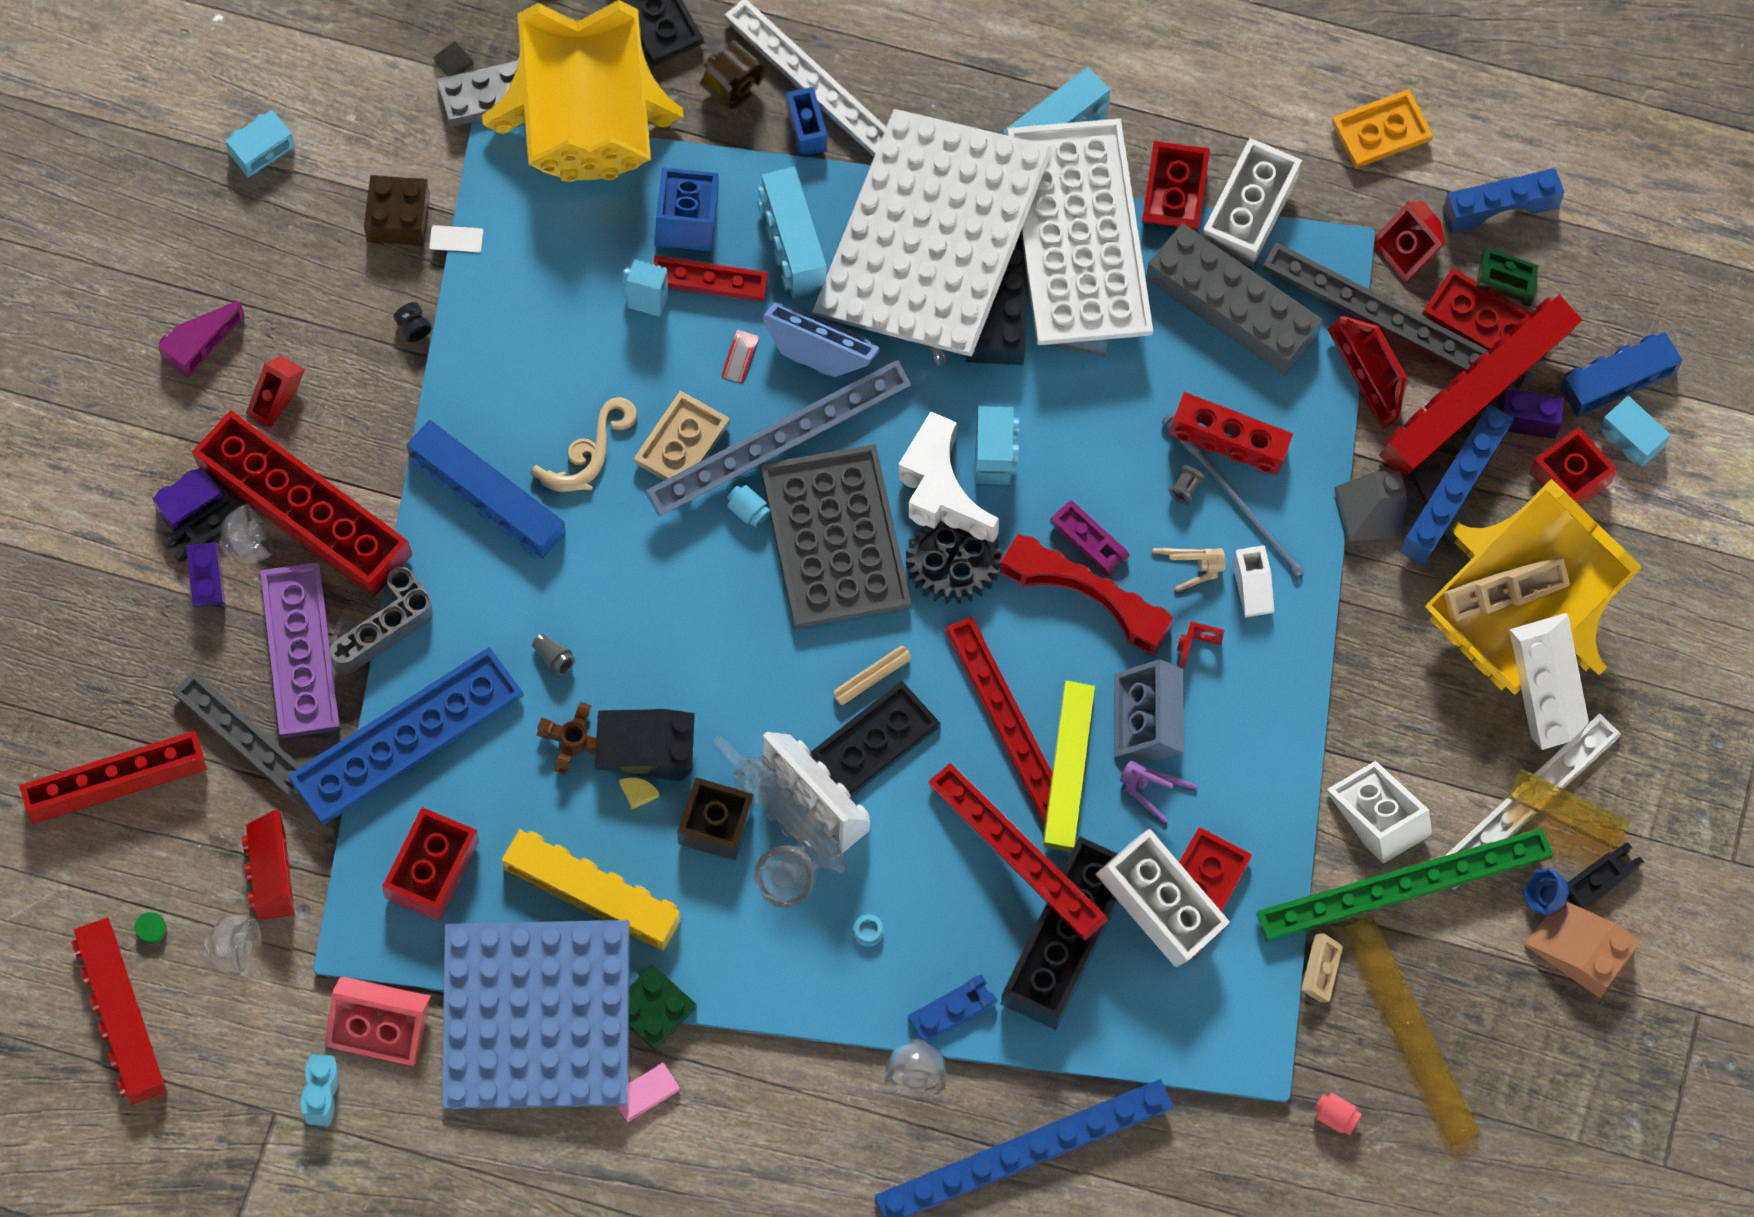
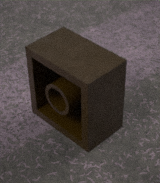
M370 175L364 220L367 242L424 246L430 198L428 179Z
M696 777L677 831L678 844L736 861L754 808V794Z

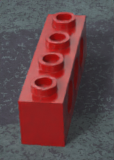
M1184 392L1168 434L1175 436L1180 441L1191 442L1203 447L1206 451L1217 452L1230 457L1235 462L1245 463L1256 467L1261 472L1274 475L1278 474L1293 436V433L1187 392ZM1226 434H1230V435H1232L1234 438H1230V437H1228Z

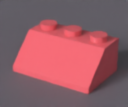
M341 976L331 995L324 1047L415 1066L427 1023L431 996Z

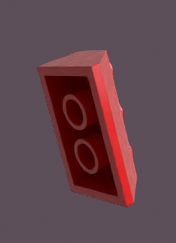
M277 809L246 824L247 835L242 836L244 854L249 853L250 864H245L247 882H252L253 892L248 893L250 911H256L258 920L295 915L286 831L280 810Z

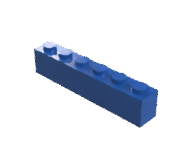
M1490 404L1487 406L1408 533L1399 552L1423 566L1426 565L1515 418Z
M429 419L407 443L408 459L414 466L419 469L424 467L431 473V477L439 485L444 486L446 484L453 490L454 495L463 503L468 501L475 506V510L482 518L486 520L492 519L498 524V528L508 537L513 535L517 538L521 546L528 553H536L541 558H544L566 534L565 522L432 420Z

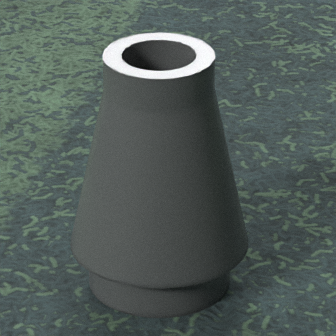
M544 633L538 635L532 642V647L538 652L551 673H556L559 676L564 675L574 665L575 658L572 656V651L550 639Z

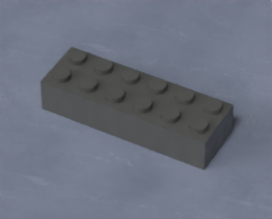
M1183 223L1148 263L1146 274L1148 281L1284 375L1288 373L1319 335L1322 318Z

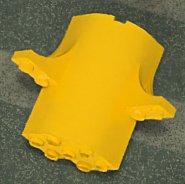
M620 0L578 22L540 3L518 13L520 54L516 73L501 100L482 115L484 126L502 134L508 133L513 128L526 123L529 165L544 173L561 177V180L565 182L595 179L614 180L618 178L619 174L637 169L641 164L651 160L648 121L664 128L684 118L683 107L676 104L663 92L647 66L641 46L638 9Z
M1550 479L1517 513L1496 525L1485 528H1470L1457 521L1449 529L1457 537L1454 543L1471 560L1425 606L1433 615L1429 620L1440 631H1443L1442 634L1451 643L1460 647L1459 649L1473 661L1472 663L1484 675L1486 674L1489 677L1493 674L1489 679L1501 691L1507 687L1515 695L1521 689L1509 629L1567 613L1569 617L1575 653L1577 654V663L1585 671L1591 668L1598 675L1607 668L1600 658L1597 649L1596 633L1599 620L1610 600L1642 566L1560 486ZM1558 557L1564 558L1570 586L1519 606L1511 604L1488 614L1480 612L1457 622L1450 620L1443 592L1501 572Z

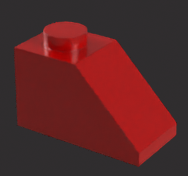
M283 356L265 363L246 414L269 427L273 426L295 396L305 369Z

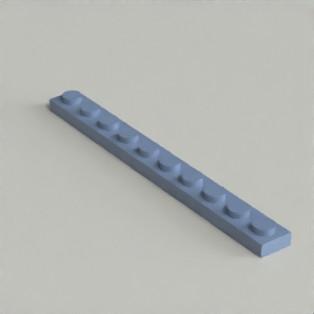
M897 359L647 489L645 493L658 517H661L910 387L911 383Z

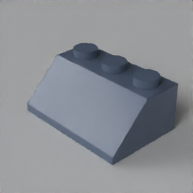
M1158 659L1114 674L1115 758L1163 760L1184 753L1182 668Z

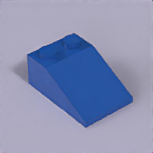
M662 168L654 246L711 251L719 173Z

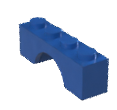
M1556 168L1449 192L1444 202L1443 211L1451 233L1479 227L1488 218L1507 210L1526 209L1532 214L1558 209L1565 192Z

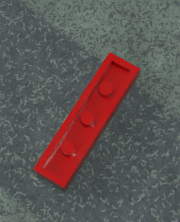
M660 255L654 256L653 264L655 266L660 265L661 268L666 267L668 288L764 303L769 272Z

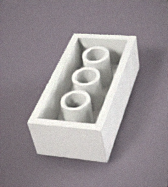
M1249 138L1203 230L1202 237L1237 261L1254 267L1299 176L1302 160Z
M1151 829L1139 835L1096 873L1097 877L1175 968L1187 962L1230 923Z

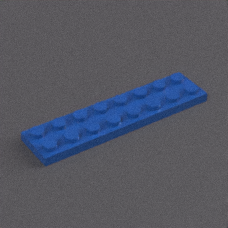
M488 647L288 775V779L323 826L522 698L523 691L491 648Z

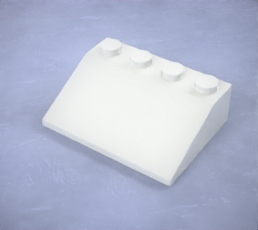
M766 732L763 735V768L839 851L844 853L870 831L869 813L862 805L856 806L850 800L848 790L841 783L836 784L829 777L831 774L822 762L816 763L810 757V750L801 740L796 741L788 734Z

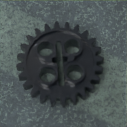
M941 521L935 529L924 526V532L920 530L915 531V539L909 540V548L906 549V569H909V579H915V588L923 586L924 596L933 592L934 601H937L940 596H944L945 603L948 604L951 597H955L956 602L961 604L962 597L966 596L971 602L973 601L974 592L982 597L983 587L991 589L992 580H998V570H1001V550L998 549L999 541L995 540L992 543L985 539H977L971 533L959 528H951ZM964 540L959 547V556H955L960 541ZM948 541V542H951V543H950V544H942L941 542ZM975 551V552H978V553H977V554H969L968 552ZM949 562H951L950 573L946 579H943L949 570ZM933 564L939 565V567L932 568L929 566ZM961 574H962V575H966V577H964V578H959V577H957V575H961Z

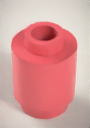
M1332 1092L1328 1097L1322 1095L1314 1109L1315 1112L1319 1113L1316 1117L1317 1120L1341 1134L1345 1132L1351 1135L1362 1116V1113L1356 1111V1106Z

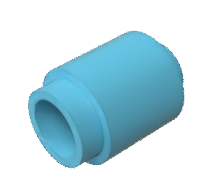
M747 485L742 488L736 486L727 496V500H729L727 507L748 526L759 527L770 514V509L767 507L768 504Z

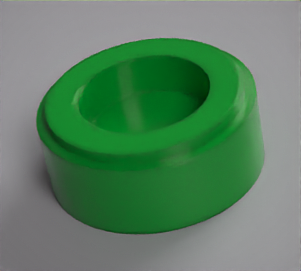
M146 912L136 920L135 932L143 943L156 944L165 937L167 926L160 914Z

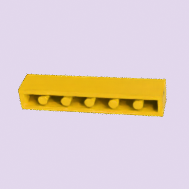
M519 829L502 858L503 870L600 920H629L631 936L661 951L665 950L681 922L680 911L674 903L666 899L659 901L652 897L647 889L638 885L632 887L624 883L625 880L618 874L613 872L607 874L597 869L598 866L594 862L586 858L579 860L571 856V852L565 847L558 844L552 846L544 842L545 839L538 833L533 831L526 833Z

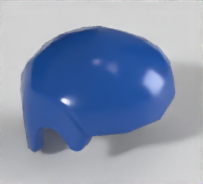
M1549 867L1545 870H1535L1533 877L1527 882L1524 891L1526 904L1534 912L1544 915L1558 912L1566 904L1569 895L1566 879L1562 874Z

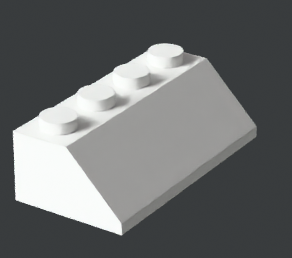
M1567 613L1509 629L1530 735L1542 750L1570 742L1589 723L1569 617Z

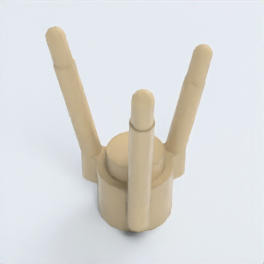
M1153 548L1151 550L1152 554L1169 555L1170 560H1198L1199 570L1206 572L1202 576L1174 588L1175 592L1182 591L1207 580L1218 579V572H1224L1226 569L1225 554L1222 548L1202 550Z

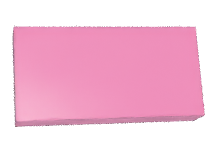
M661 1063L629 1083V1106H617V1108L628 1123L680 1091V1087L665 1064Z

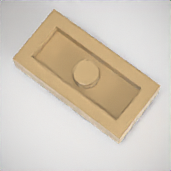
M1315 934L1301 990L1320 1003L1330 1002L1343 949L1341 944L1326 934Z

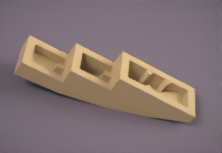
M1558 557L1501 572L1443 593L1450 620L1457 622L1480 612L1488 614L1511 604L1522 605L1568 587L1570 582L1564 558Z

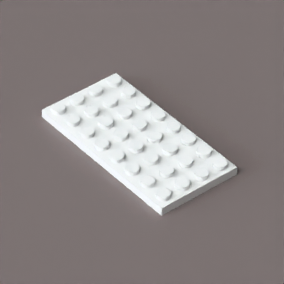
M1121 119L1007 128V136L1050 145L1052 149L1021 229L1037 345L1152 335V319Z

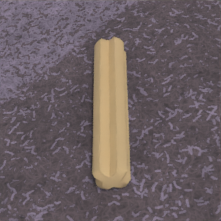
M899 646L833 691L835 700L840 705L846 704L909 662L911 659L910 652L905 646Z

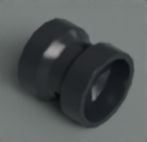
M417 302L403 305L393 316L397 325L403 327V335L410 343L425 338L433 329L430 321L422 316L423 310Z

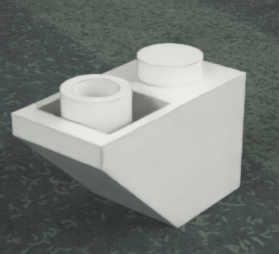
M1265 545L1235 550L1232 565L1245 618L1274 613L1272 577Z

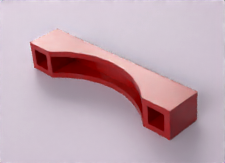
M1018 533L1001 560V570L999 573L1025 587L1053 585L1073 589L1089 596L1101 604L1115 618L1129 644L1153 657L1172 628L1174 617L1170 616L1169 612L1159 606L1153 607L1144 602L1140 595L1134 592L1128 593L1118 588V585L1111 579H1102L1096 576L1087 566L1074 564L1067 560L1066 556L1057 550L1050 551L1041 546V543L1031 536L1025 537Z

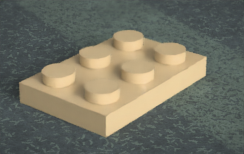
M679 391L634 457V464L666 480L705 460L730 424V418L688 394Z

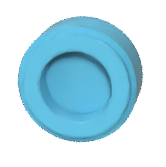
M865 914L855 921L853 935L860 945L866 947L874 946L883 938L884 926L877 916Z

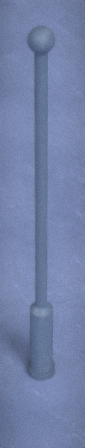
M1169 414L1162 421V424L1167 426L1168 429L1171 426L1174 414ZM1179 440L1192 456H1196L1288 562L1292 567V573L1296 576L1301 575L1304 571L1303 566L1294 562L1201 454V448L1191 442Z

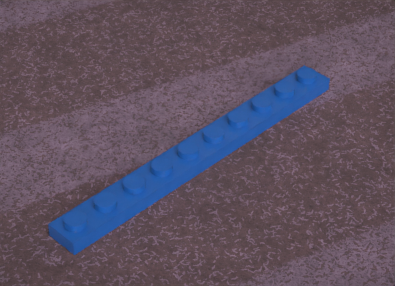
M1159 1079L874 1195L882 1217H911L1173 1110V1104L1162 1080Z

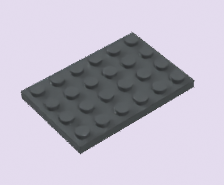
M876 444L761 464L762 479L795 629L911 608L912 603Z

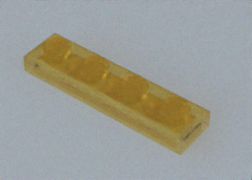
M1523 769L1518 771L1507 797L1614 850L1619 848L1630 822Z

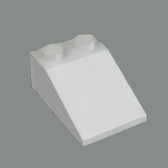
M1376 761L1327 789L1328 795L1365 847L1383 864L1432 835L1429 809Z

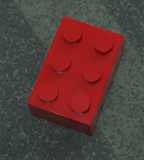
M421 807L382 885L385 899L441 921L479 844L477 830Z

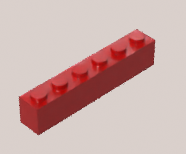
M191 731L19 785L29 819L32 824H36L208 769L196 731Z
M109 917L73 929L76 939L72 940L71 944L76 958L82 957L85 967L80 968V972L85 986L90 984L92 986L94 995L89 996L93 1011L94 1013L100 1012L103 1022L98 1024L103 1041H110L112 1050L108 1051L107 1054L112 1068H119L122 1077L116 1080L121 1096H128L133 1105L167 1093Z

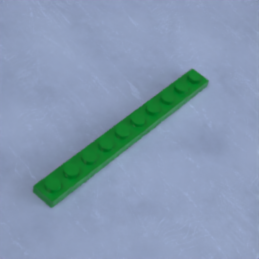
M1542 827L1258 910L1256 916L1265 941L1269 942L1549 860L1553 857V853Z

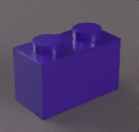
M1506 389L1500 410L1515 418L1508 432L1555 439L1561 425L1564 398Z
M201 466L196 470L186 472L172 486H165L160 489L152 499L156 511L171 531L174 532L181 527V524L223 496L222 492Z
M213 542L186 546L193 606L199 608L224 605L225 595L219 545Z

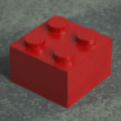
M1578 427L1535 458L1529 474L1542 488L1552 479L1579 506H1582L1612 483L1617 468Z

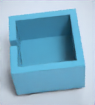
M978 406L975 484L1010 485L1011 475H1017L1019 418H1013L1014 407Z

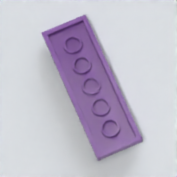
M320 563L260 570L280 739L340 731Z

